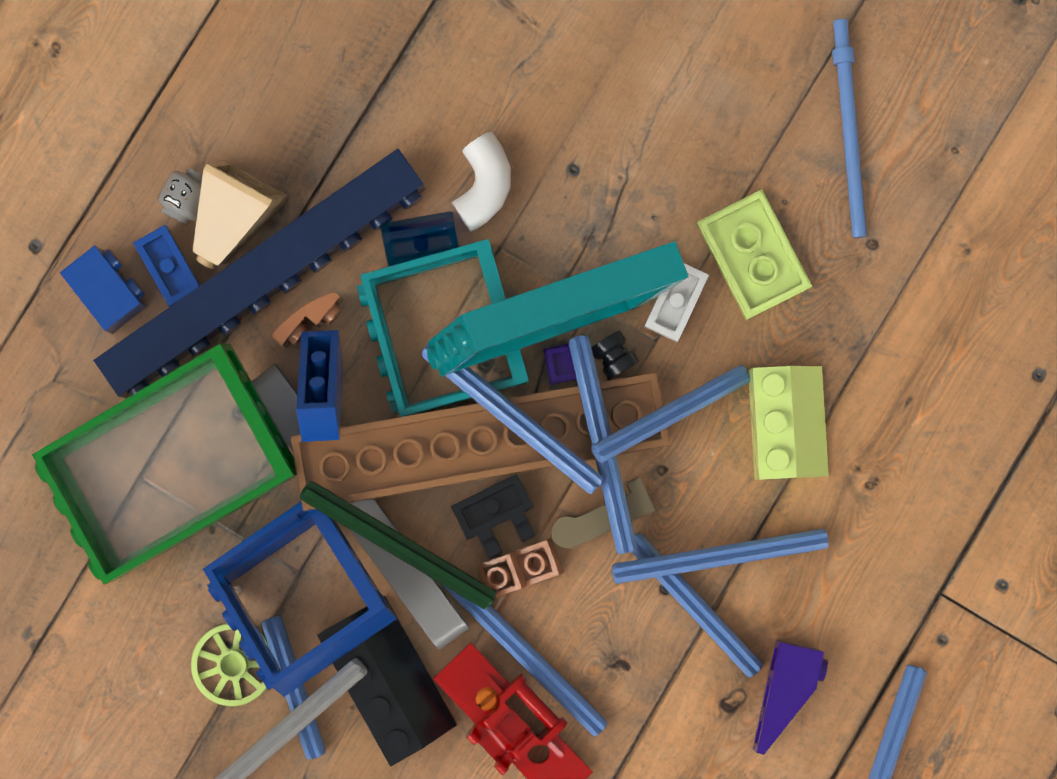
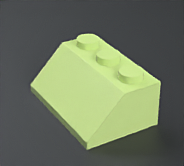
M822 366L757 367L748 370L750 376L749 395L754 479L767 480L829 476Z

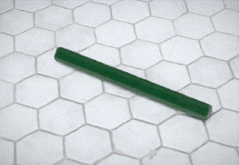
M309 481L302 489L300 494L302 501L482 609H487L493 603L496 596L494 589L318 483Z

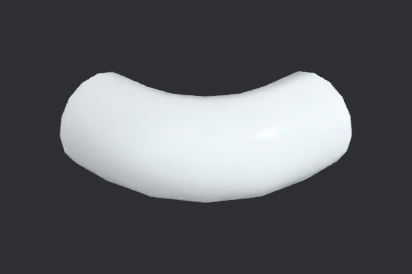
M492 131L476 138L462 151L474 170L475 181L472 188L452 201V204L470 232L487 223L503 207L511 188V166L503 146Z

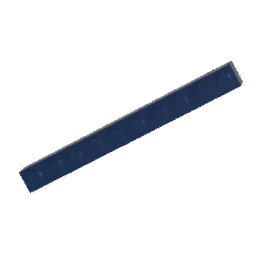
M399 148L93 361L118 397L126 399L149 386L148 383L157 376L161 375V377H164L181 367L179 361L187 355L191 354L195 357L203 353L211 346L209 340L220 332L223 336H226L236 330L242 324L239 319L249 312L256 315L266 309L272 303L269 298L282 290L286 294L302 283L300 277L311 269L316 273L332 262L330 256L341 248L346 252L362 241L360 235L372 227L376 231L388 224L393 219L390 214L401 206L405 210L414 206L423 198L420 193L425 190L424 184Z

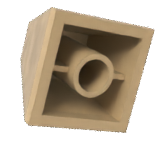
M227 161L207 163L203 170L192 251L198 255L196 260L211 269H216L217 266L226 264L284 205L289 196Z

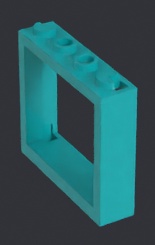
M489 239L360 275L362 284L357 286L359 299L362 307L369 305L372 320L366 321L371 341H379L382 355L376 356L381 377L388 376L392 390L387 391L386 395L392 413L399 412L400 417L421 414L473 398L463 390L409 404L377 286L478 258L491 304L505 300ZM520 349L506 354L512 376L488 382L497 391L500 392L529 383Z

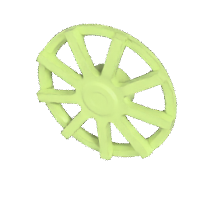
M227 623L221 624L207 631L197 642L191 658L192 677L200 692L214 703L223 706L245 705L257 699L267 688L263 682L261 684L248 673L249 668L259 667L256 661H249L245 653L239 649L241 634L238 629L235 631L233 646L228 649L218 632L232 629ZM261 634L267 646L269 647L267 639L264 637V635ZM210 637H213L221 650L220 655L201 650ZM198 656L215 661L217 666L198 674ZM215 674H220L221 679L214 692H209L201 680ZM240 678H245L257 690L251 695L242 698ZM228 680L233 682L235 700H226L218 697Z

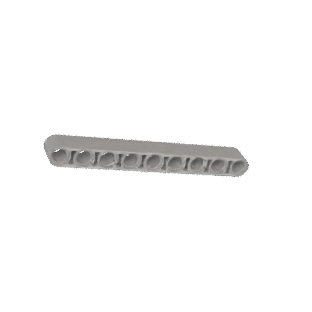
M274 364L253 379L252 383L283 439L293 452L290 436L300 435L296 411L297 391L280 368ZM376 499L351 503L401 533ZM350 530L439 650L469 629L462 615L436 580Z

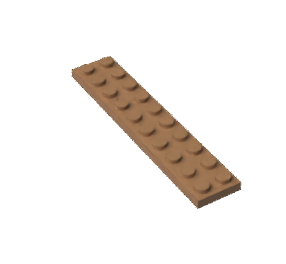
M656 372L599 382L611 435L663 407ZM578 386L507 398L583 461L595 459L591 449L592 443ZM479 403L341 427L340 440L302 442L301 435L290 436L300 494L309 481H314L349 503L555 466ZM667 428L618 455L669 446L670 440ZM302 501L303 512L315 510L314 507Z

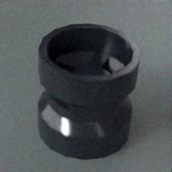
M620 330L591 347L593 357L603 360V373L608 380L639 362L633 351L623 347L626 339Z

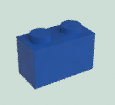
M94 245L63 269L60 274L104 331L113 334L147 307L140 299L145 293L133 278L126 281L118 269L123 265L110 249L104 252Z

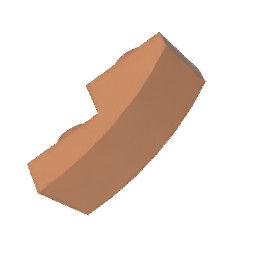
M332 292L309 302L289 316L275 330L271 337L286 348L290 343L296 345L301 340V332L308 331V327L305 326L308 320L312 321L319 328L325 323L330 326L343 310L339 306L343 299L337 293Z
M552 538L477 565L483 583L496 591L495 598L564 573Z

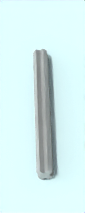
M357 658L348 662L215 779H246L367 675V668Z

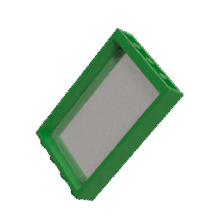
M218 344L32 454L36 461L35 470L43 482L48 483L54 494L52 499L56 509L68 519L72 527L70 532L73 540L79 547L84 548L90 559L88 561L90 571L95 578L102 581L103 585L122 578L297 477L294 457L231 344Z

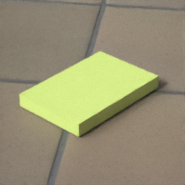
M762 189L696 223L745 320L813 287Z

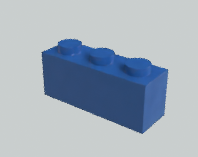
M339 330L301 332L296 411L302 442L340 440L343 358Z

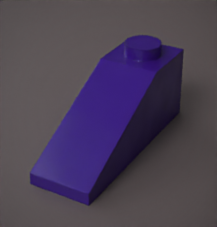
M779 640L775 641L753 744V750L756 753L764 755L817 689L818 681H824L828 660L823 659V651Z

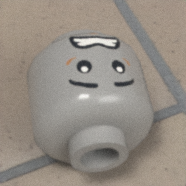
M190 168L187 169L185 174L179 171L172 172L158 195V202L163 206L161 212L185 225H188L189 221L196 222L203 175Z

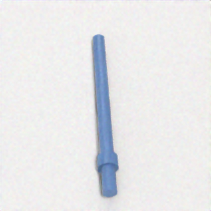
M837 19L833 21L835 49L832 50L833 65L837 66L852 238L867 237L852 74V64L855 63L854 48L850 47L848 19Z

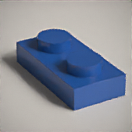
M166 225L133 242L169 307L201 286Z

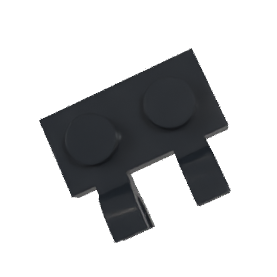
M517 474L451 506L466 539L470 540L478 536L489 559L503 553L491 529L510 519L522 542L536 536L524 513L534 508Z

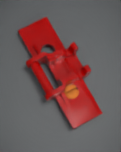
M471 642L433 677V680L475 723L468 731L466 738L473 745L479 743L496 761L494 767L501 775H504L509 770V766L512 763L527 779H586L593 773L558 735L568 722L563 717L558 718L525 683L527 679L523 674H519L509 683ZM514 693L546 726L539 734H536L506 702ZM547 745L549 753L545 760L535 762L528 757L527 753L532 747Z

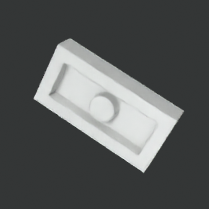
M685 263L689 278L658 296L644 326L675 342L679 341L709 277L708 274Z

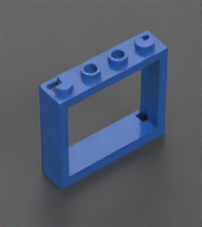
M302 501L203 568L210 581L207 584L209 593L216 602L221 601L226 608L222 612L225 621L233 631L238 629L243 638L239 642L241 649L251 661L255 659L260 669L256 671L258 678L263 681L267 690L273 688L284 697L397 619L337 522L317 509L303 512ZM316 524L369 610L281 670L231 582Z

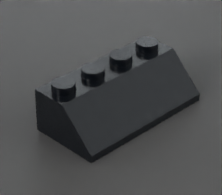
M384 596V599L386 600V602L388 603L389 607L391 608V610L393 611L394 615L396 616V614H395L393 608L391 607V605H390L388 599L386 598V596ZM364 607L317 634L320 642H324L369 610L368 607ZM397 616V619L333 663L338 672L348 662L357 658L367 668V675L351 687L348 692L390 767L423 749L458 725Z

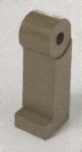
M641 477L625 483L629 494L625 496L631 521L656 511ZM606 504L575 518L570 516L558 518L551 528L553 541L561 548L569 549L611 531Z

